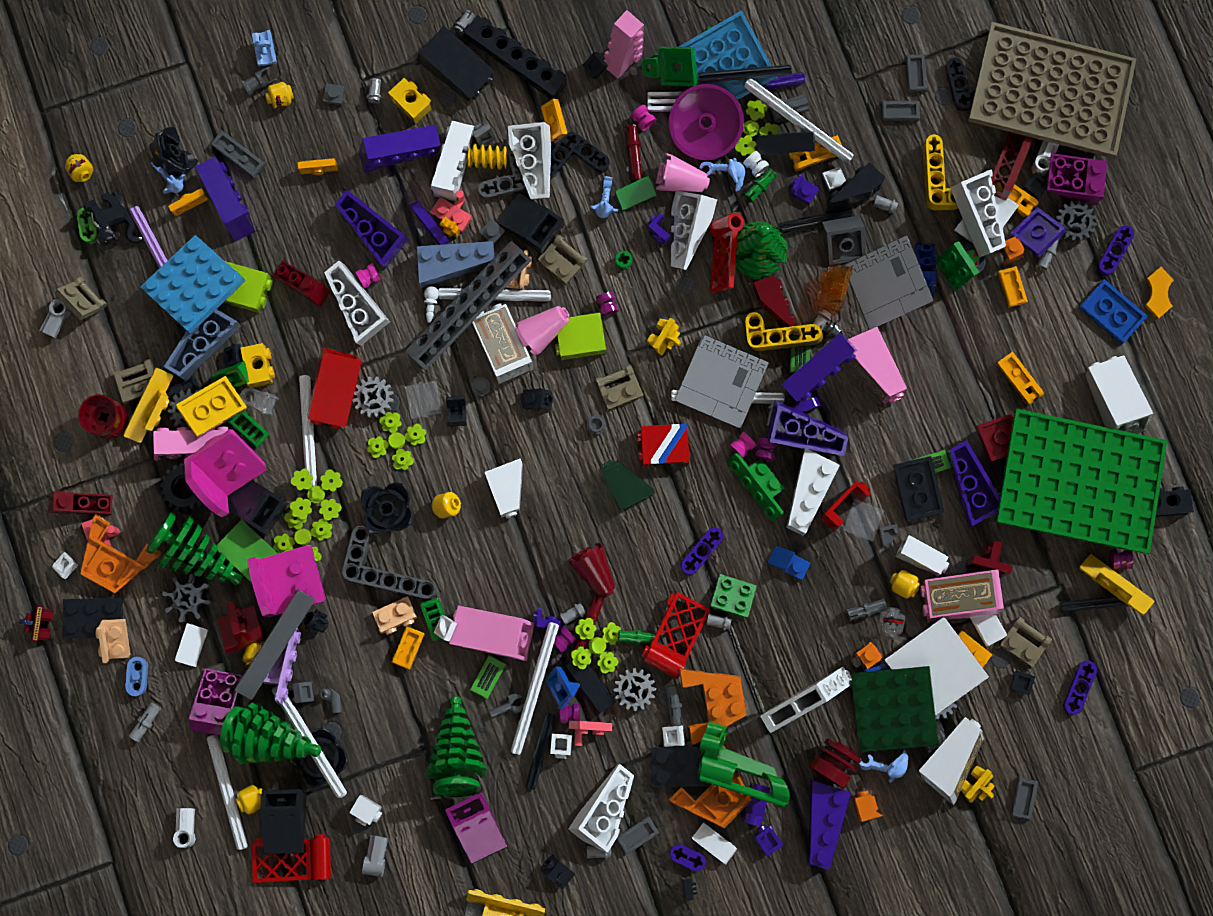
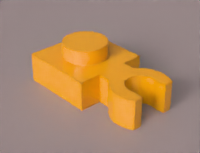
M444 216L440 222L442 232L450 238L452 236L458 238L461 233L460 227L456 225L457 223L450 221Z

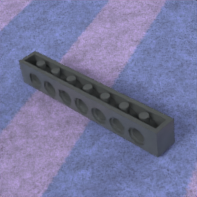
M511 241L405 351L421 367L427 370L532 260Z

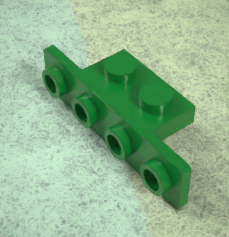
M738 452L733 454L726 461L730 469L737 475L754 500L764 510L765 514L774 522L784 512L773 497L782 492L784 487L762 459L748 466Z

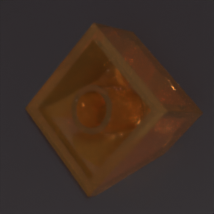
M828 267L826 272H822L820 283H823L822 290L817 291L815 301H819L817 307L840 312L844 305L853 267Z

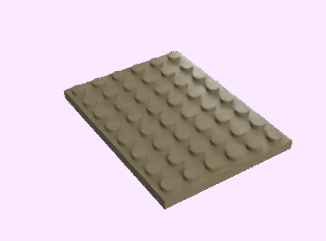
M992 22L989 28L968 121L1115 159L1119 148L1136 58Z

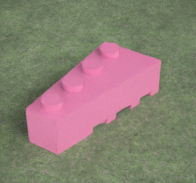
M627 10L614 23L610 35L611 40L607 45L609 51H606L604 55L606 58L604 61L608 65L606 69L617 79L634 61L637 63L643 56L644 24Z
M186 427L177 428V431H169V428H158L157 431H153L154 460H161V456H166L169 459H178L182 455L188 457L202 448L209 439L228 431V427H217L216 430H210L199 438H196L192 430Z

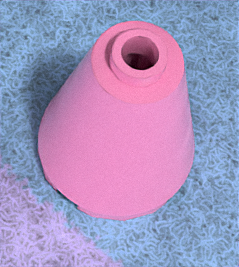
M664 154L663 158L666 160L665 163H660L656 183L659 184L656 187L657 190L702 192L708 188L710 179L707 178V173L671 154Z
M559 306L517 322L515 324L518 326L516 333L525 347L529 345L532 348L530 352L538 355L569 322V313L564 307L561 308Z

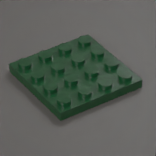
M930 666L851 673L860 752L939 745Z

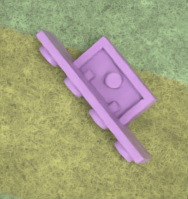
M298 628L263 681L264 684L278 685L275 697L278 705H283L284 700H287L288 697L287 684L292 679V662L296 661L297 651L295 649L301 640V632H299Z

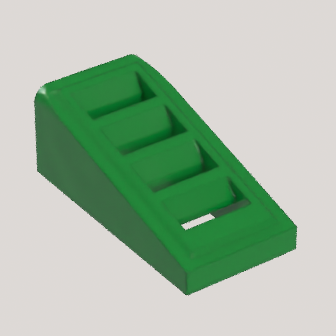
M245 411L232 417L228 422L256 448L270 435ZM244 416L245 419L237 426L235 423ZM248 421L251 422L244 431L241 429ZM253 426L257 428L250 436L247 435ZM261 431L263 434L254 441L253 438Z
M435 598L421 603L420 606L433 642L442 639L434 633L436 626H432V623L439 621L441 615L445 616L440 599ZM437 605V609L427 612L426 608ZM440 613L438 617L432 619L429 617L430 615Z

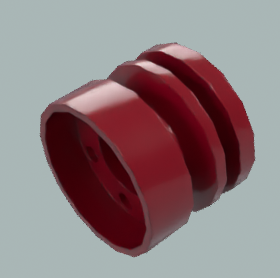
M95 394L89 396L82 402L78 413L79 422L84 430L102 439H113L120 436L128 425L129 417L125 407L106 395Z
M826 738L824 743L831 749L827 750L821 747L820 751L826 755L825 759L815 756L809 768L840 788L845 789L851 780V777L845 770L856 771L857 768L851 765L850 762L852 761L860 765L862 760L845 745Z

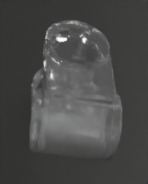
M245 388L240 394V398L247 407L273 416L274 413L272 411L276 401L280 399L275 395L253 388ZM251 393L254 394V400L247 402L246 396Z

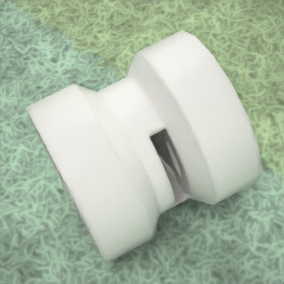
M758 151L753 152L743 162L746 168L752 170L755 178L760 176L769 167V164L761 159Z

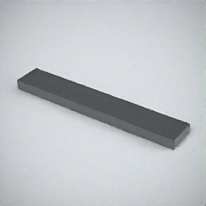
M297 589L234 689L236 692L250 700L253 699L315 601L313 597Z

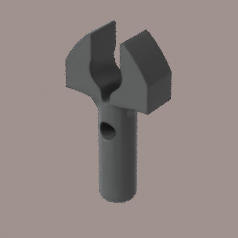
M517 694L509 695L508 702L490 710L489 716L493 718L510 710L514 711L515 714L522 712L524 704L518 707L511 706L514 700L520 699L522 696Z

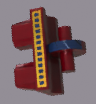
M36 606L34 621H31L32 613H26V619L19 620V624H24V632L30 633V626H33L31 641L49 640L51 629L40 628L41 621L52 622L53 611L43 609V606Z

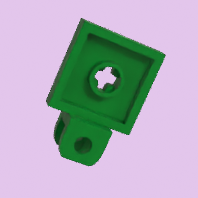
M694 47L658 48V54L642 61L643 75L655 78L661 76L662 85H698ZM677 62L681 66L680 71H678V68L675 67V64H677ZM648 64L650 65L651 71H649L647 68Z

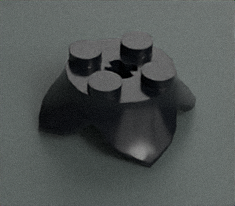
M175 127L164 128L160 133L155 132L154 141L149 144L153 156L151 159L152 163L157 168L161 167L170 176L176 173H185V171L193 169L198 163V160L191 153L179 150L180 138Z
M393 482L385 488L371 486L362 490L361 504L366 512L364 525L368 532L384 534L392 530L402 531L411 525L413 513L409 507L410 494L404 483ZM392 505L391 513L387 512L384 514V506Z
M321 727L313 730L311 734L317 744L321 746V751L336 774L341 773L349 762L346 750L337 743L335 735L327 728ZM310 754L306 755L305 758H297L295 756V758L290 759L291 763L303 772V779L310 787L318 788L327 783Z

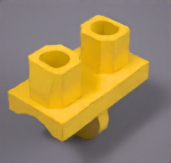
M669 318V320L660 319L656 328L662 332L659 336L651 334L647 342L658 354L663 355L667 348L671 350L673 345L680 346L681 341L677 339L680 333L677 331L679 326L675 323V320Z
M976 766L971 775L978 781L971 785L965 780L961 789L966 800L970 803L978 795L981 801L986 796L990 799L994 797L991 790L995 786L990 782L994 777L992 772L988 769L985 771L981 767Z

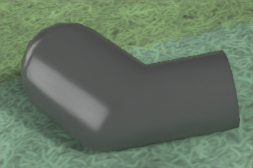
M327 687L322 689L319 695L322 699L331 703L332 713L342 712L339 693Z

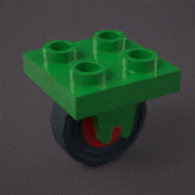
M959 241L951 245L934 260L955 292L977 276L986 264L985 257L978 256L973 244L966 243L961 245Z

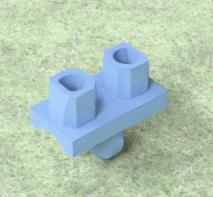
M271 31L253 33L252 38L258 66H270L277 63Z

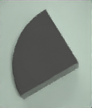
M898 524L878 528L882 547L889 545L895 539L898 532Z

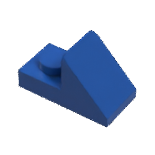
M778 546L774 548L767 562L801 581L811 564L794 555V552Z
M555 667L545 679L560 709H564L580 686L579 683L569 682L562 667Z

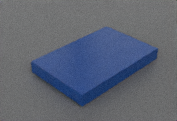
M1105 279L1079 306L1080 310L1121 345L1148 317Z

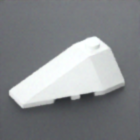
M545 122L508 126L509 146L515 156L516 164L520 169L530 199L550 198V125Z
M682 191L675 192L671 215L674 216V225L671 226V232L674 233V242L671 244V267L687 269L713 218L717 199L700 194Z
M617 764L578 813L569 830L582 841L608 853L618 837L620 820L624 815L623 809L625 801L629 796L634 775L621 764Z

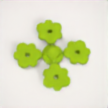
M760 100L755 102L749 101L747 104L746 114L750 115L751 120L744 123L743 132L746 136L740 138L735 146V150L741 152L742 156L751 155L755 152L756 142L752 141V137L757 135L758 132L760 135H767L768 133L780 134L777 124L771 125L766 123L765 127L759 128L756 120L764 118L767 111V106L762 104Z
M387 412L385 416L380 418V424L383 425L382 429L384 431L389 430L392 433L388 438V442L380 436L376 439L370 438L367 451L371 453L372 457L379 458L381 455H386V449L389 446L393 449H398L396 455L392 456L393 466L395 469L402 468L407 470L408 466L413 465L414 459L411 457L410 451H404L400 448L404 446L405 439L414 446L417 443L423 444L426 440V430L422 429L420 424H414L413 427L407 428L408 433L404 437L403 434L397 432L398 427L402 425L400 415Z
M304 468L300 471H295V477L291 479V484L297 486L298 490L303 488L309 489V499L303 500L299 497L296 501H293L290 504V509L293 510L292 515L294 517L298 516L302 520L306 519L308 514L312 512L311 502H321L322 508L319 509V512L323 514L324 519L331 520L332 517L337 518L339 516L338 512L342 508L341 505L336 503L335 499H330L329 501L323 499L325 497L324 490L330 489V491L334 492L336 487L342 486L343 482L340 479V473H334L333 470L329 469L325 472V475L321 476L322 487H312L311 481L313 476L309 475L308 469Z
M290 509V513L285 514L284 519L288 522V527L297 529L294 538L289 537L288 534L276 536L273 548L278 553L293 550L292 546L295 545V542L298 545L306 546L311 541V535L317 537L320 541L324 538L329 539L332 536L330 531L332 525L322 518L312 524L313 528L310 533L307 529H301L307 518L302 520L297 516V519L294 520L293 510ZM312 547L316 562H318L322 556L318 552L317 547Z
M591 618L580 619L578 621L579 625L575 627V632L580 634V639L587 638L591 639L589 649H584L580 646L577 650L571 652L572 664L579 669H585L587 664L591 663L590 656L592 652L596 655L600 654V660L597 661V665L602 673L614 672L615 666L618 665V659L614 657L612 652L606 653L604 651L606 643L609 642L611 645H614L616 641L618 642L621 627L610 622L607 624V627L602 629V638L594 637L596 626L593 625V620Z

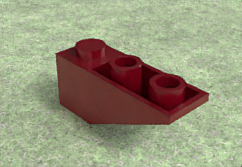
M284 261L280 263L272 275L319 307H321L331 293L320 281Z
M776 275L753 283L752 287L758 303L784 327H792L797 324L794 315H790L788 298L783 296L781 291L783 290V285L780 279L777 280Z
M53 491L49 494L48 513L112 514L113 495Z

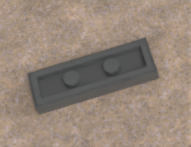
M223 130L210 144L253 179L266 166L262 160Z

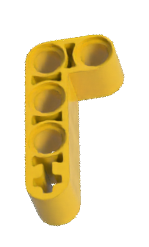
M930 135L923 145L926 205L931 210L958 209L957 203L951 200V196H953L951 189L945 188L943 141L938 135ZM929 161H936L938 166H932ZM931 179H937L939 181V184H933L931 182ZM932 197H938L940 203L933 202Z
M753 312L746 317L747 341L754 351L816 345L823 339L821 328L816 324L765 330V324L760 314ZM753 319L760 320L759 325L755 327L750 326V322ZM804 331H805V334H806V335H805V337H806L805 340H804V336H803V333H802V332H804ZM812 331H816L815 338L811 337ZM792 333L800 334L799 339L795 341L790 340V335ZM774 335L781 337L777 343H772L771 338ZM756 337L762 339L759 345H753L752 340Z

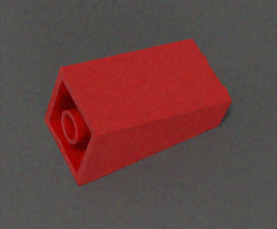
M321 348L307 418L311 420V423L322 425L323 422L330 424L329 427L346 428L362 363L359 356Z

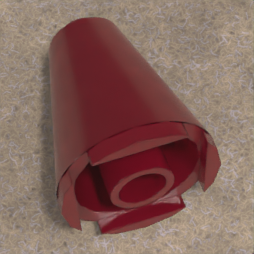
M601 542L595 543L596 547L593 549L589 546L573 555L572 559L567 561L599 597L603 595L606 598L614 593L615 584L604 547Z

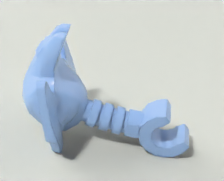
M733 158V160L729 159V165L713 164L709 161L701 163V169L706 165L710 168L707 176L713 174L714 171H728L736 183V191L741 189L745 168L740 162H737L736 158Z
M151 162L152 166L167 181L163 194L179 193L182 191L183 181L186 177L185 174L178 177L170 176L161 167L157 168Z
M605 176L601 202L594 206L590 205V208L596 211L597 216L600 218H607L610 213L618 212V209H614L608 204L613 177Z
M903 749V754L888 766L887 764L884 765L873 761V757L869 754V763L865 764L861 761L859 765L863 770L872 768L881 772H887L889 777H891L889 780L891 783L895 778H900L906 773L908 755L907 751Z

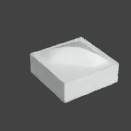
M840 167L822 173L829 192L842 187V184L846 181Z
M64 552L51 567L62 578L66 579L78 564Z
M441 615L434 633L443 640L450 641L457 623Z
M683 726L662 727L664 747L685 745Z

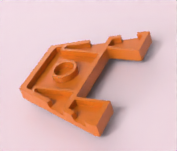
M95 514L80 574L116 593L133 579L135 575L158 558L162 552L158 549L153 554L146 552L145 550L149 545L146 543L137 559L134 560L102 542L101 538L111 523Z
M679 669L683 688L700 684L703 687L708 722L688 726L692 745L702 741L709 721L727 727L746 716L740 676Z
M735 771L732 782L745 786L738 771ZM713 784L696 801L682 787L669 799L673 804L722 828H725L752 801L750 796Z

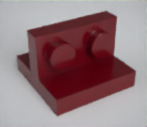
M1012 413L975 427L989 463L996 460L998 462L1007 457L1013 421Z
M993 541L987 544L986 547H983L981 557L974 555L967 559L965 567L983 572L998 570L999 576L1004 577L1011 574L1013 566L998 562L1002 543Z
M234 601L226 603L228 615L218 618L226 653L228 654L253 643L264 641L256 607L251 606L242 610L241 607L236 606Z

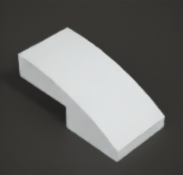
M704 822L692 837L694 841L725 865L737 850L735 846Z

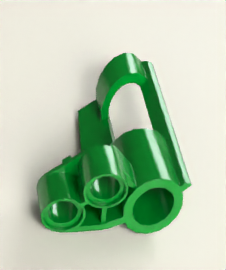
M709 721L699 749L701 750L698 779L778 806H786L790 798L789 790L785 781L777 777L775 768L723 748L728 728ZM740 771L768 780L771 786V794L733 783L734 772Z

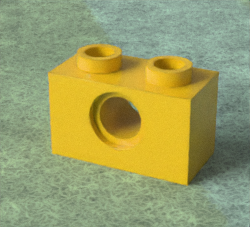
M403 78L388 94L390 99L417 124L432 110L431 100L424 93L421 95L417 91L418 87L412 81L408 82ZM410 97L416 98L412 103L407 102V99Z
M263 343L241 347L242 359L246 363L249 378L247 385L253 388L273 384L272 378L275 377L273 366L269 364V359H272L270 349L266 348ZM258 361H262L263 366L260 369H255V364Z

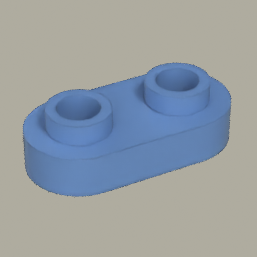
M133 657L127 664L125 688L129 695L141 696L147 689L148 663L144 658ZM138 663H140L142 666L139 671L136 670V665ZM136 683L140 684V688L138 690H135L134 685Z

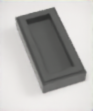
M925 54L906 55L908 93L927 92Z
M882 101L881 103L882 121L920 120L919 101Z
M1021 777L1017 778L1010 816L1031 820L1038 781Z
M648 816L616 839L627 855L658 835L659 832Z

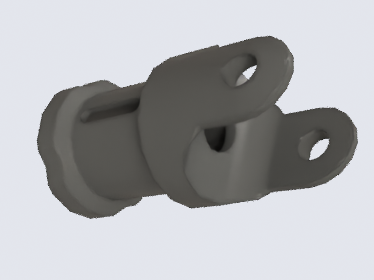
M270 67L254 73L255 76L246 81H241L249 96L252 95L253 91L261 87L265 88L276 81L274 79L266 83L261 77V73Z

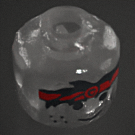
M888 607V610H884L880 614L879 630L882 631L883 635L897 637V634L903 632L905 615L900 613L898 608Z

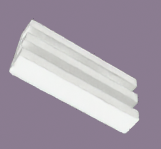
M648 92V112H671L672 106H651V104H674L676 99L651 98H678L683 92Z

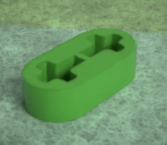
M81 208L77 213L80 237L86 243L93 244L97 241L99 231L93 224L91 213L85 212ZM85 213H88L90 215L88 217V223L84 218H82L85 217ZM88 228L94 233L90 239L85 236L88 234Z

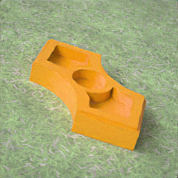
M1162 267L1146 279L1150 288V297L1144 306L1156 319H1159L1173 307L1168 298V289L1174 280Z

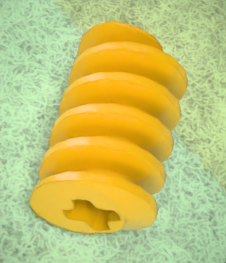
M474 144L472 149L470 147L468 149V167H472L473 163H475V167L479 168L482 163L484 169L487 168L488 164L491 169H494L496 164L498 170H501L503 165L506 169V146L503 147L502 151H500L499 146H496L493 151L491 145L485 150L482 144L478 150L477 145Z

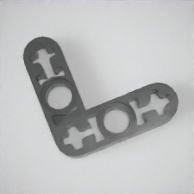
M509 140L506 143V148L513 174L482 182L478 187L480 197L485 200L527 190L525 185L518 183L523 177L520 169L514 167L516 159L509 146ZM513 179H515V183H517V184H516V187H517V188H514L513 181H512ZM506 181L511 186L508 190H502L500 184ZM494 184H497V190H498L497 193H496L495 189H493V188H495V187H494ZM488 186L489 189H492L489 191L490 194L482 192L485 190L484 187Z

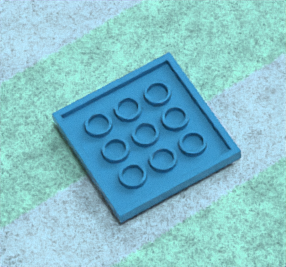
M742 10L679 46L694 47L698 85L713 84L720 86L733 94L737 100L751 93L744 87L748 79L700 83L699 73L771 66ZM777 76L752 79L763 86L777 78Z
M194 235L141 288L191 334L245 282V279L201 239Z

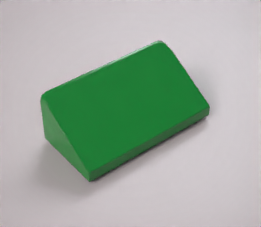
M649 176L615 191V196L622 211L657 196Z
M242 361L219 370L211 379L213 382H216L226 376L234 388L249 382L246 363Z

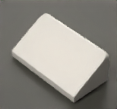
M996 615L970 617L986 647L1007 636Z
M187 623L175 661L196 667L208 629Z

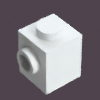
M552 734L550 754H555V758L566 759L567 755H571L572 735Z
M360 795L349 813L357 817L355 820L358 823L366 826V824L371 825L373 822H378L382 815V812H380L382 807L367 797Z

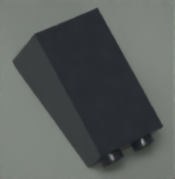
M444 25L415 59L466 101H469L471 98L475 100L482 92L479 90L482 85L487 86L493 79L491 75L494 70Z

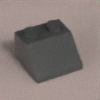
M859 215L822 222L823 239L829 265L852 262L866 255L865 226Z

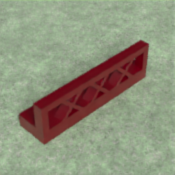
M1009 133L991 177L992 185L1000 182L1003 188L1001 192L996 190L994 196L1005 201L1007 200L1033 140L1032 137ZM1013 138L1022 143L1018 147H1013L1011 139ZM1012 153L1015 160L1007 162L1005 155ZM1006 168L1008 175L1002 177L999 169Z

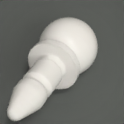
M432 286L424 291L426 299L424 303L428 304L426 308L428 323H431L433 319L434 304H437L436 300L439 297L438 289Z

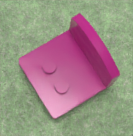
M228 430L222 435L209 439L202 448L184 459L186 483L200 501L220 517L229 514L227 496L266 471L265 462L234 430Z
M306 545L262 559L258 557L248 559L251 581L262 616L274 617L282 614L297 589L315 599L312 605L326 600L311 546Z

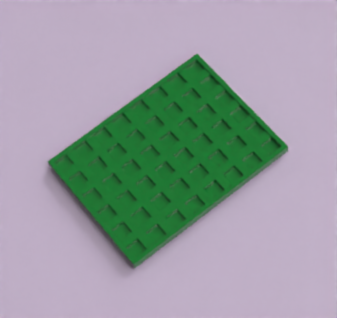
M1015 409L995 523L1150 554L1167 440Z

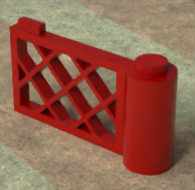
M731 213L714 220L709 227L710 233L714 237L712 276L710 279V293L713 294L734 288L738 231L742 230L744 226V219L738 213Z
M675 592V594H670L666 603L669 607L651 644L644 647L641 656L643 657L642 661L678 679L680 676L679 669H684L686 660L711 609L679 592ZM678 598L685 601L687 609L677 611L675 604ZM699 608L704 613L701 619L695 621L691 610ZM688 611L691 622L682 625L679 614ZM675 615L679 626L669 629L667 620ZM692 624L695 632L693 636L686 638L683 627ZM680 628L683 639L673 642L670 631ZM667 632L670 644L662 645L658 643L660 634ZM684 641L686 651L684 655L677 653L674 644Z
M315 834L314 839H304L306 853L302 857L297 853H292L299 859L293 867L284 861L289 854H285L283 858L278 854H273L279 862L272 869L265 862L271 854H267L264 859L257 855V846H263V838H255L256 842L251 843L253 883L331 878L330 838H326V834ZM301 862L307 867V875L300 876L295 871ZM263 864L270 873L265 878H258V869ZM281 864L290 870L285 877H281L275 872Z

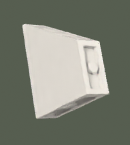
M841 667L774 706L760 717L769 732L772 733L824 704L852 684L851 674L844 667Z

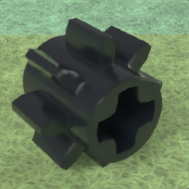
M317 609L315 612H309L304 619V624L307 625L305 629L315 635L318 632L323 633L329 624V621L326 619L327 615Z

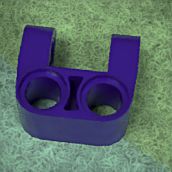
M750 783L749 788L768 794L771 788L755 783ZM751 797L752 801L743 810L742 820L745 823L761 827L767 802Z

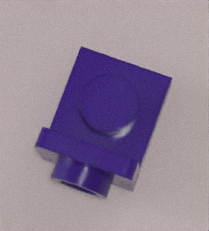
M800 174L798 179L794 178L789 188L792 189L790 195L810 206L819 187L804 180V176Z
M538 608V612H534L533 624H537V628L547 629L548 624L553 622L559 625L558 630L561 629V621L557 620V617L545 616V620H542V608Z

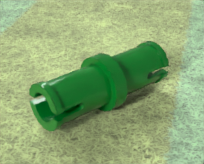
M768 168L759 179L754 181V185L747 193L744 194L745 199L750 197L748 201L753 203L762 192L767 190V186L774 178L777 177L776 172L771 174L773 170Z
M619 630L618 642L635 643L637 646H640V644L649 645L656 633L641 632V630L636 632Z

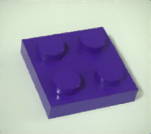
M1037 207L1011 232L1012 237L1016 236L1017 239L1019 238L1023 246L1040 257L1066 232V229Z

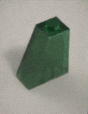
M610 460L601 465L600 473L621 512L655 495V491L651 486L617 460L614 462Z

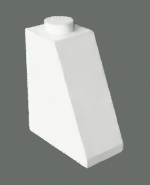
M521 458L485 472L501 517L505 516L506 519L517 515L516 512L520 511L523 468Z
M910 535L902 540L895 556L936 576L945 573L949 565L946 562L948 556Z

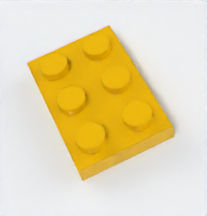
M226 376L176 404L177 410L196 438H199L247 408Z

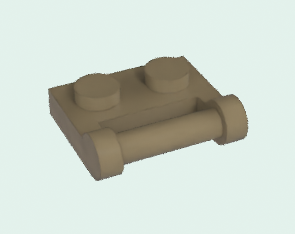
M558 235L538 258V262L565 285L569 283L588 261L587 257L581 256L568 245L561 235ZM561 247L577 261L575 266L558 253L556 249Z
M82 277L58 288L55 292V295L79 320L100 312L107 306V303L103 299L100 300L85 284L86 281ZM78 289H80V290L94 303V305H92V304L78 291Z
M151 359L126 370L113 372L123 403L141 398L154 371ZM146 370L148 374L126 382L123 381V378Z
M631 364L625 366V369L603 378L601 376L595 378L608 411L643 397ZM629 376L630 381L606 390L604 385Z
M1019 616L999 645L1032 668L1050 644L1052 638L1049 636L1045 637L1025 623L1024 619ZM1019 628L1041 642L1038 647L1018 634L1017 630Z

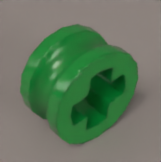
M628 251L618 252L615 258L617 267L627 269L631 266L632 255ZM621 256L629 258V260H627V264L619 262V260H621Z

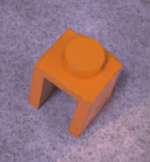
M1015 236L1005 241V247L997 250L998 252L1005 251L1007 258L1004 264L1007 265L1024 257L1025 249L1019 238L1017 239Z
M871 642L853 654L861 659L864 664V670L869 669L882 658L877 648Z
M868 790L856 793L857 797L852 798L859 821L863 822L883 816L876 812L878 807L875 797L871 796Z

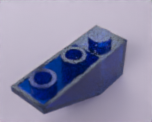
M916 242L915 257L931 296L934 298L937 286L935 244Z

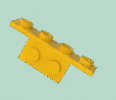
M159 368L154 369L123 434L124 437L141 443L147 430L152 431L154 426H158L161 419L160 413L162 409L165 410L169 403L166 391L173 378L171 373Z
M1092 554L1087 557L1079 568L1142 616L1154 603L1152 598Z
M478 889L468 890L467 901L485 905L482 916H544L545 908L538 904L529 905L518 899L509 900L498 894H485Z

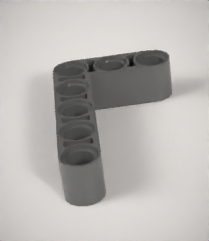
M357 526L353 529L342 570L343 577L346 580L426 600L433 599L436 596L437 589L432 582L366 567L365 562L372 535L364 526ZM360 531H366V538L364 540H358L357 534ZM356 549H360L362 552L361 557L358 559H354L352 556L353 551ZM356 568V576L349 578V569ZM370 572H374L376 575L373 582H367L366 576ZM388 577H394V584L387 587L385 580ZM407 581H412L414 584L413 589L410 591L404 590V584ZM430 585L432 593L428 596L424 595L422 592L423 588Z

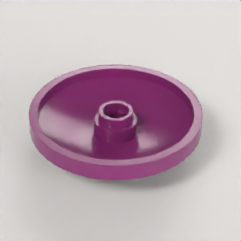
M701 84L687 89L676 99L669 116V129L673 141L683 153L699 160H713L728 154L737 145L744 129V115L740 103L729 91L717 85Z

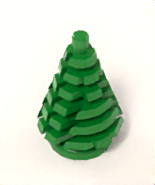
M755 221L744 225L737 235L735 267L742 274L750 275L751 279H761L762 276L769 277L781 270L780 267H777V263L785 264L788 254L785 253V251H788L787 241L781 237L784 235L772 224L764 221Z
M170 512L145 550L153 554L160 544L165 542L168 546L157 564L158 567L164 568L178 549L179 551L172 561L169 570L176 571L188 555L189 558L181 571L183 574L189 573L198 561L200 564L193 575L200 577L208 567L210 570L205 578L212 580L215 574L218 573L220 576L217 581L224 582L227 578L233 584L238 585L243 578L241 574L232 571L234 565L230 561L227 566L223 565L226 558L223 552L219 554L216 560L213 559L218 549L215 544H212L208 551L203 553L210 540L207 533L201 538L196 547H193L202 531L199 524L194 527L187 539L183 541L194 521L190 515L174 535L170 532V528L176 519V515Z
M458 696L450 698L451 708L445 712L444 717L446 719L442 721L441 730L436 739L438 744H434L433 753L429 759L430 765L426 768L425 773L427 778L437 780L433 784V792L443 797H467L479 793L481 786L479 781H477V774L483 778L488 771L485 763H483L484 760L481 752H479V746L473 740L476 737L470 729L471 724L466 719L467 713L465 709L461 708V698Z
M256 702L255 704L251 703L248 705V709L240 706L233 707L222 725L220 734L221 749L226 753H232L239 764L259 763L260 761L270 762L273 759L280 761L284 758L293 759L295 756L297 758H305L308 754L318 757L321 753L320 745L311 744L310 738L302 736L300 731L297 729L293 730L290 724L283 722L281 718L276 717L269 710H264Z

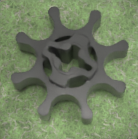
M192 574L189 575V581L185 585H181L178 578H172V581L176 584V590L173 593L165 591L162 593L163 596L171 597L173 600L172 606L166 608L165 612L171 613L173 610L179 609L181 612L179 622L182 623L186 621L185 618L189 612H193L196 619H202V615L198 612L199 606L201 604L212 605L211 601L203 600L201 597L202 592L208 589L209 585L204 583L201 587L196 588L194 586L196 576ZM185 594L190 596L188 598L190 603L184 601L186 599Z

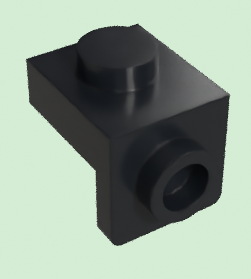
M543 388L523 390L522 409H552V391Z
M465 396L446 397L448 427L467 426Z
M553 854L544 861L543 866L540 868L545 876L561 889H564L575 875L570 868Z

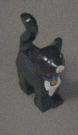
M114 191L112 194L107 192L101 195L102 201L108 204V207L103 210L99 208L94 200L84 204V211L91 213L93 224L99 231L97 238L99 244L109 245L113 243L116 246L118 237L111 227L122 223L128 224L125 234L126 239L130 243L139 244L143 241V236H133L136 228L135 221L128 214L117 191Z

